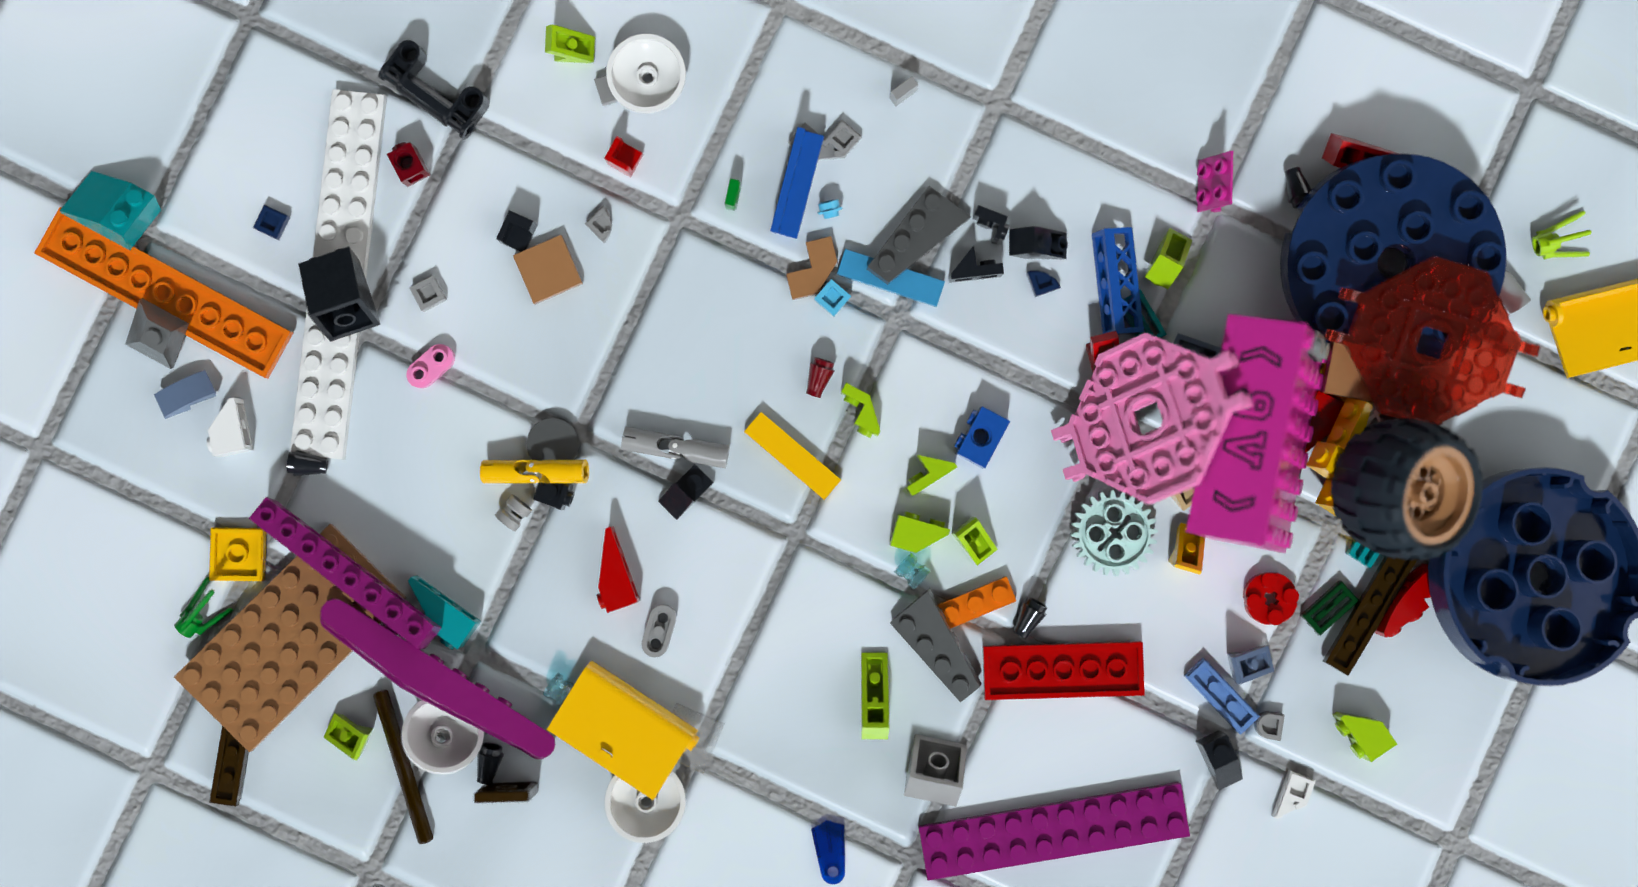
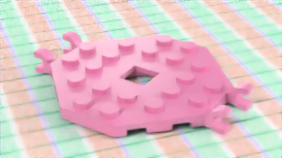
M1145 332L1098 355L1094 364L1097 366L1091 379H1087L1079 397L1081 402L1075 415H1071L1068 424L1051 430L1055 441L1061 440L1062 443L1073 439L1080 463L1063 469L1066 480L1072 479L1074 482L1083 479L1085 475H1088L1151 505L1200 485L1232 413L1254 405L1251 396H1245L1243 392L1235 394L1231 398L1227 397L1219 371L1232 369L1240 365L1235 354L1231 355L1229 351H1226L1213 359H1209ZM1157 402L1163 420L1162 425L1142 435L1135 411Z

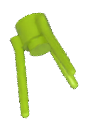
M1580 211L1547 229L1537 231V236L1532 238V247L1535 254L1542 256L1543 259L1589 256L1590 253L1588 251H1557V249L1561 248L1562 242L1590 235L1592 233L1591 230L1561 237L1557 233H1552L1584 216L1585 211Z

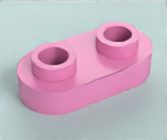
M443 344L432 346L409 366L406 373L408 382L417 388L429 387L453 366L455 362L453 350ZM440 352L443 353V360L437 362L436 355ZM418 370H422L424 373L421 379L416 378Z

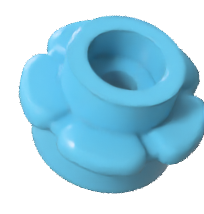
M838 199L818 203L819 212L817 214H823L824 219L839 216L838 211L842 210L843 207L840 206Z

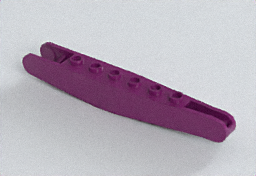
M332 599L322 606L320 615L322 627L401 689L519 749L534 759H544L554 751L555 739L548 731L511 708L512 704L508 700L500 696L496 699L488 694L490 690L478 682L474 685L466 679L467 675L456 668L451 670L443 665L444 661L434 654L427 655L408 641L397 636L398 633L389 626H381L341 600Z

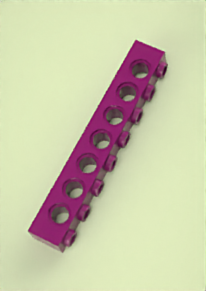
M265 497L249 517L252 522L417 649H426L442 628L278 501Z

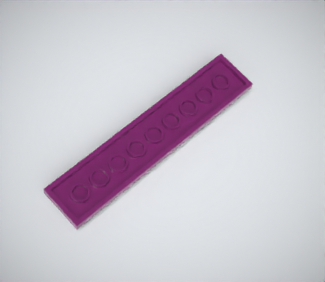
M1180 782L918 826L928 881L1190 836Z

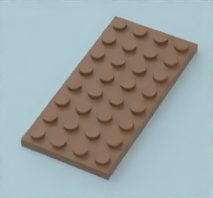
M329 524L320 533L401 597L407 598L333 524ZM296 556L174 678L248 752H252L353 652L322 627L320 623L322 606L329 600L338 599L378 624H381L382 621Z

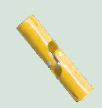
M483 460L480 465V479L482 483H587L589 479V464L587 460Z

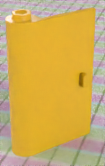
M1638 278L1546 302L1543 308V317L1549 323L1566 378L1638 361Z
M593 660L584 668L546 729L652 800L659 793L682 754L687 749L692 751L700 739L697 736L699 730Z

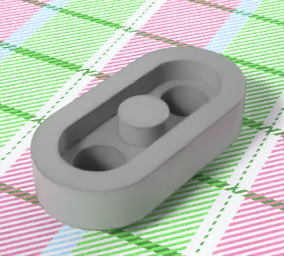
M668 605L656 606L649 615L642 639V649L650 657L662 656L669 647L677 617L674 609ZM660 613L667 614V622L663 623L659 620ZM657 638L660 640L661 645L659 648H654L651 645L652 639Z

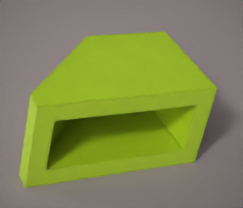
M1169 228L1149 264L1145 278L1149 279L1153 284L1168 290L1183 269L1193 240Z

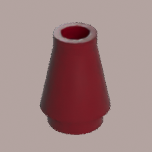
M814 357L813 363L810 362L806 394L821 398L825 387L835 372L833 370L835 363Z

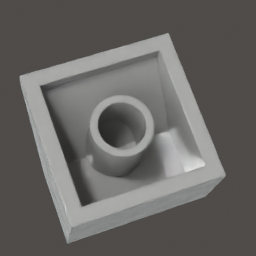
M915 734L906 775L904 796L956 807L963 789L967 745Z

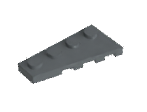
M928 186L869 264L867 270L887 285L890 284L917 260L966 223L971 216Z
M929 588L892 619L890 624L959 702H962L976 691L982 683L967 655L963 654L955 633L950 630L945 620L946 617L942 609L937 606L934 595Z

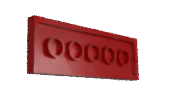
M1143 642L982 646L984 700L1145 696Z

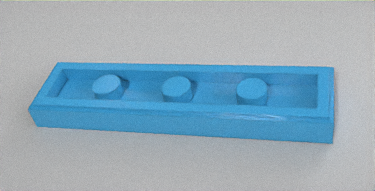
M845 249L837 275L937 307L945 281L907 269L887 285L867 270V267L874 258Z

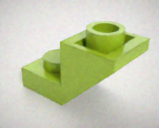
M846 383L841 391V394L845 396L843 400L855 407H858L859 404L864 406L854 425L858 426L857 432L868 438H871L872 435L878 436L880 427L870 395Z

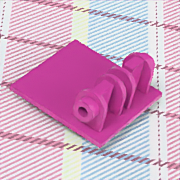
M1233 151L1198 160L1197 212L1207 210L1221 212V207L1232 204Z

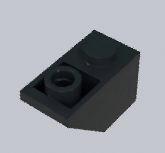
M1037 226L1009 229V256L1024 259H1066L1068 247L1067 233Z

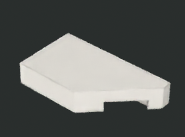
M1288 770L1272 816L1279 819L1282 815L1307 806L1316 780Z

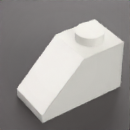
M229 398L208 429L207 446L213 456L225 457L253 451L243 399Z

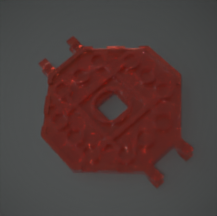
M1432 256L1363 293L1341 287L1338 298L1358 303L1348 334L1327 329L1324 337L1325 340L1345 346L1377 412L1398 419L1412 418L1442 425V422L1454 416H1459L1477 407V404L1502 393L1523 398L1526 388L1507 383L1517 352L1537 357L1541 346L1522 341L1518 332L1514 330L1508 318L1509 314L1501 297H1498L1488 272L1436 256ZM1425 327L1448 333L1439 359L1417 353L1416 348L1422 330Z

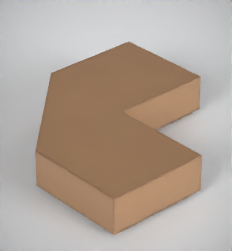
M831 236L806 242L811 268L786 274L792 300L817 295L837 264V258Z

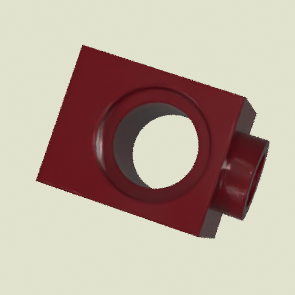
M411 142L399 143L387 154L400 181L407 187L431 175L419 151ZM412 157V165L408 168H403L402 163L404 159Z

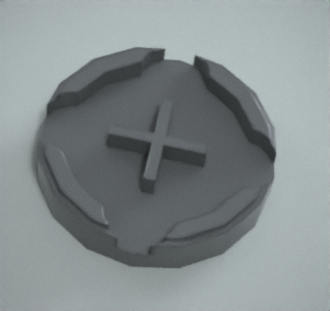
M549 418L543 419L533 426L528 434L526 445L528 455L532 460H575L579 453L580 440L575 428L565 420Z

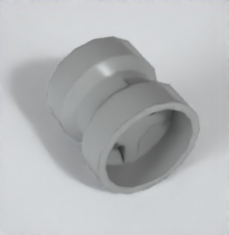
M511 494L507 499V505L503 509H499L495 517L509 529L516 531L521 525L520 521L524 517H528L532 509L518 497Z

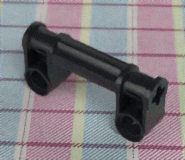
M405 40L401 42L389 60L381 67L378 77L394 85L397 92L408 98L442 123V125L445 127L450 126L459 133L461 139H467L488 110V97L476 87H467L453 104L416 77L426 64V52L414 41ZM412 50H416L417 54L415 58L412 60H407L408 53ZM480 96L479 104L470 107L471 98ZM456 120H459L463 124L460 125L458 122H456Z

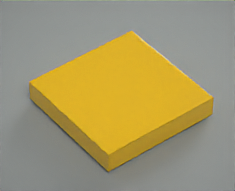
M211 527L209 581H265L267 532L262 528Z

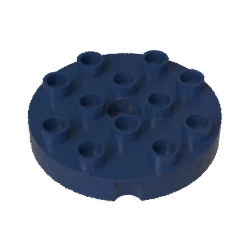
M1388 154L1365 158L1339 168L1320 181L1305 196L1297 207L1300 215L1296 220L1293 231L1285 233L1281 249L1280 275L1286 302L1297 323L1307 324L1313 331L1320 332L1325 338V343H1329V348L1331 340L1337 339L1385 349L1383 368H1416L1440 360L1459 349L1479 331L1490 316L1501 293L1505 278V237L1499 217L1490 200L1481 188L1467 175L1455 167L1431 157L1415 154ZM1388 246L1389 248H1397L1405 254L1406 265L1403 272L1397 278L1387 277L1378 270V258Z
M1531 468L1505 471L1484 479L1479 511L1468 534L1451 551H1443L1439 557L1429 558L1427 567L1429 591L1435 614L1443 631L1463 656L1480 669L1494 676L1532 685H1566L1589 678L1602 671L1618 658L1630 644L1628 629L1630 624L1638 618V527L1627 509L1608 490H1591L1586 485L1585 478L1581 474L1558 468ZM1536 561H1541L1548 573V578L1541 583L1539 591L1535 590L1530 582V570Z

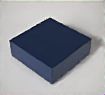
M263 205L253 228L280 240L290 216Z

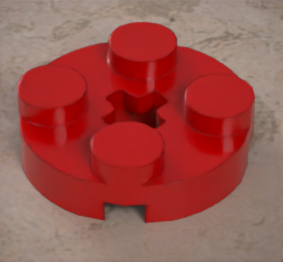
M1275 572L1257 574L1244 587V607L1247 614L1253 620L1265 625H1280L1294 614L1297 601L1299 600V593L1290 579L1282 574ZM1274 592L1276 602L1266 605L1265 593L1271 594Z

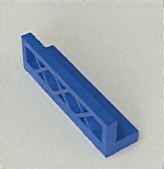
M797 127L771 232L798 239L824 140L823 135L808 132L804 128Z
M1132 227L1105 228L1092 233L1103 334L1116 331L1118 335L1144 332ZM1124 234L1125 246L1122 250L1115 245L1114 235ZM1121 259L1128 265V272L1125 276L1118 271V263ZM1124 285L1131 291V298L1128 302L1121 297L1120 290ZM1127 311L1134 317L1135 327L1125 328L1124 315Z

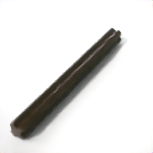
M381 690L374 693L373 698L419 844H425L433 840V834L410 760L402 745L401 731L388 690Z

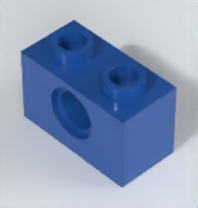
M982 406L978 411L973 409L966 422L970 427L966 434L960 433L954 447L958 448L955 453L956 455L984 469L1010 421ZM977 429H982L987 434V440L983 444H978L973 438V434Z

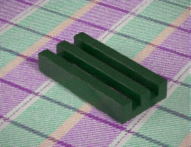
M1339 580L1300 616L1307 621V624L1315 630L1314 632L1317 635L1321 636L1359 600ZM1340 589L1342 590V592L1337 597H1335L1327 606H1325L1317 615H1315L1313 618L1310 617L1331 597H1333ZM1345 597H1349V600L1318 626L1317 623Z

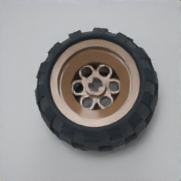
M1403 418L1383 420L1368 425L1362 433H1356L1348 441L1335 466L1331 494H1333V509L1336 518L1341 519L1342 528L1355 541L1381 555L1403 560L1439 557L1443 551L1449 552L1455 548L1461 539L1468 534L1479 511L1483 487L1479 459L1474 449L1468 448L1464 439L1437 423Z

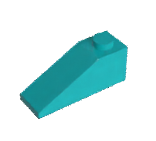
M418 575L411 576L408 582L425 615L442 627L437 633L441 637L440 642L452 650L454 647L456 649L462 648L481 623V620Z

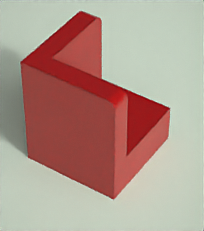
M616 136L604 159L609 166L631 177L643 157V153L624 143L622 138Z

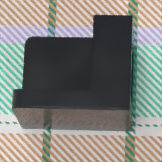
M509 210L496 239L500 243L522 252L528 248L538 225L534 221Z

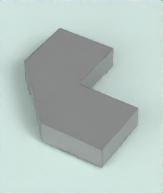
M841 120L823 140L818 160L845 158L861 140L862 136ZM806 123L800 127L808 132L818 134ZM795 134L788 141L791 147L793 146Z

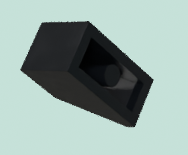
M1218 730L1196 741L1218 790L1243 779L1239 759L1227 734Z

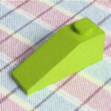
M861 653V739H888V653Z

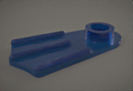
M825 820L811 828L823 880L828 884H838L845 876L844 824ZM830 867L838 869L836 876L829 875L828 869Z

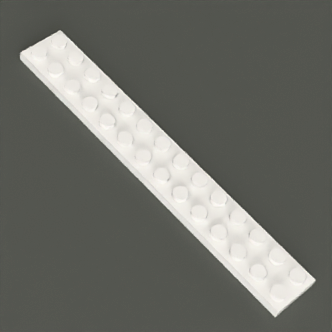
M332 89L313 257H319L349 246L360 260L366 278L387 97L382 94ZM307 310L290 452L299 450L323 458L345 460L360 332L330 342L308 316Z

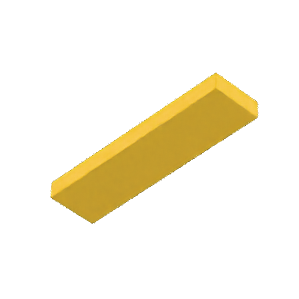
M762 412L758 414L744 431L822 499L825 500L841 481L838 476Z

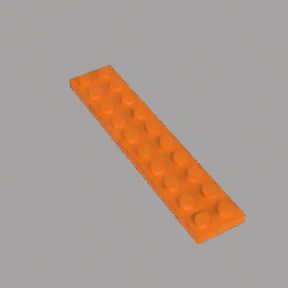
M59 207L34 254L136 309L139 300L145 299L189 323L185 333L186 336L254 373L269 379L293 335L292 331L134 246L131 250L124 248L61 214V207Z

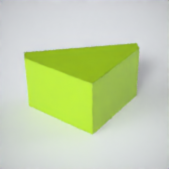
M976 517L970 518L952 533L976 565H979L998 550Z

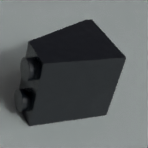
M349 246L298 263L308 316L330 342L381 325L360 260Z

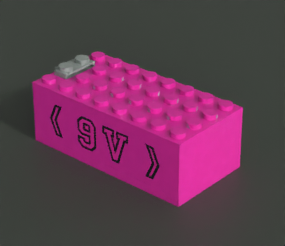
M1228 314L1220 354L1229 351L1231 355L1235 354L1240 365L1232 369L1221 370L1219 373L1228 398L1243 392L1245 396H1251L1254 406L1232 413L1200 485L1194 487L1186 532L1211 540L1286 554V549L1291 548L1293 533L1290 532L1291 523L1296 521L1298 515V506H1295L1297 495H1301L1303 489V480L1300 479L1301 470L1306 468L1308 462V453H1305L1306 444L1311 442L1313 436V427L1310 426L1312 416H1316L1318 410V400H1315L1317 389L1321 390L1323 374L1320 371L1322 363H1326L1328 358L1329 343H1325V338L1320 332L1313 331L1304 323Z

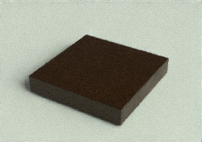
M503 782L490 785L484 784L474 793V803L529 802L538 793V783Z

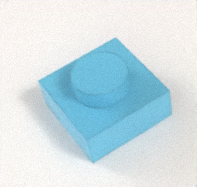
M831 279L814 300L834 317L848 302L851 295Z

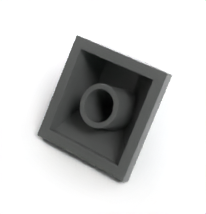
M142 298L138 302L125 345L172 369L175 366L189 323Z

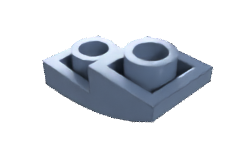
M203 370L167 386L154 394V397L164 418L167 419L191 410V405L216 397V392L206 371Z

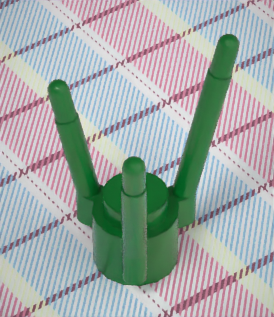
M209 577L204 579L186 609L179 615L181 618L174 624L176 630L187 638H191L195 633L202 635L207 628L233 612V608H228L202 624L204 618L199 612L214 595L215 591L210 590L195 608L194 606L210 582Z

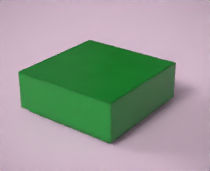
M730 178L725 199L726 209L735 211L741 191L739 180Z

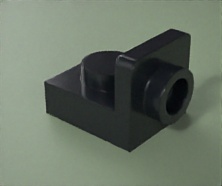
M980 205L976 208L972 218L977 220L976 224L983 228H997L991 241L994 244H997L999 239H1005L1010 226L1006 224L1008 216Z
M539 483L533 500L559 510H565L566 506L570 507L575 492L571 491L573 485L568 483Z

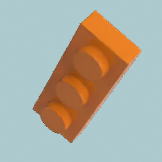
M1005 576L937 604V606L942 609L946 617L945 620L951 629L1014 603L1017 600L1008 578Z

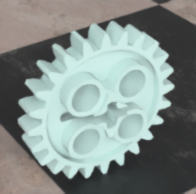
M1109 490L1108 498H1106L1103 492H1099L1098 501L1093 496H1090L1089 502L1091 505L1088 506L1082 503L1080 506L1084 510L1083 514L1077 512L1074 514L1080 520L1079 523H1071L1073 527L1077 528V532L1071 533L1070 536L1078 538V541L1072 544V547L1081 548L1076 556L1087 557L1084 561L1085 566L1090 565L1092 562L1094 563L1092 571L1097 572L1102 567L1103 575H1108L1110 569H1112L1113 575L1119 576L1120 569H1122L1124 574L1128 575L1130 571L1129 566L1138 570L1139 565L1137 561L1147 563L1148 561L1144 554L1154 553L1148 546L1149 544L1157 543L1155 539L1151 538V534L1157 533L1158 530L1150 529V525L1156 522V519H1148L1147 515L1150 514L1151 509L1142 510L1144 502L1139 501L1135 504V497L1131 495L1125 499V493L1120 491L1118 497H1116L1114 490ZM1111 507H1115L1119 513L1117 520L1114 522L1107 518V511ZM1129 515L1130 519L1116 532L1118 538H1110L1103 549L1098 551L1099 545L1111 536L1109 529L1118 528L1124 518ZM1131 525H1135L1138 528V535L1133 540L1127 536V529ZM1096 526L1101 531V537L1094 542L1089 537V531ZM1116 544L1120 547L1121 553L1117 559H1112L1109 556V549L1112 545Z

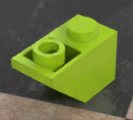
M905 511L904 516L897 515L889 545L917 553L949 535L950 529L944 528L945 522L931 518L929 523L919 521L920 515Z
M1337 711L1332 714L1337 721L1334 723L1335 727L1342 736L1349 738L1352 742L1350 748L1359 759L1363 758L1373 762L1397 745V742L1383 722Z

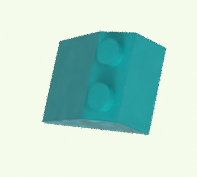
M94 171L89 173L60 209L61 214L128 250L132 249L161 211L155 195L133 183Z

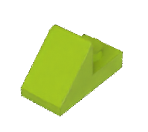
M553 24L546 26L545 53L553 54L554 61L594 62L595 36Z
M916 455L927 471V474L923 475L922 472H919L908 479L910 485L906 489L911 496H914L956 469L957 466L953 462Z
M334 713L323 738L351 759L358 760L364 751L373 728L356 725L343 714Z

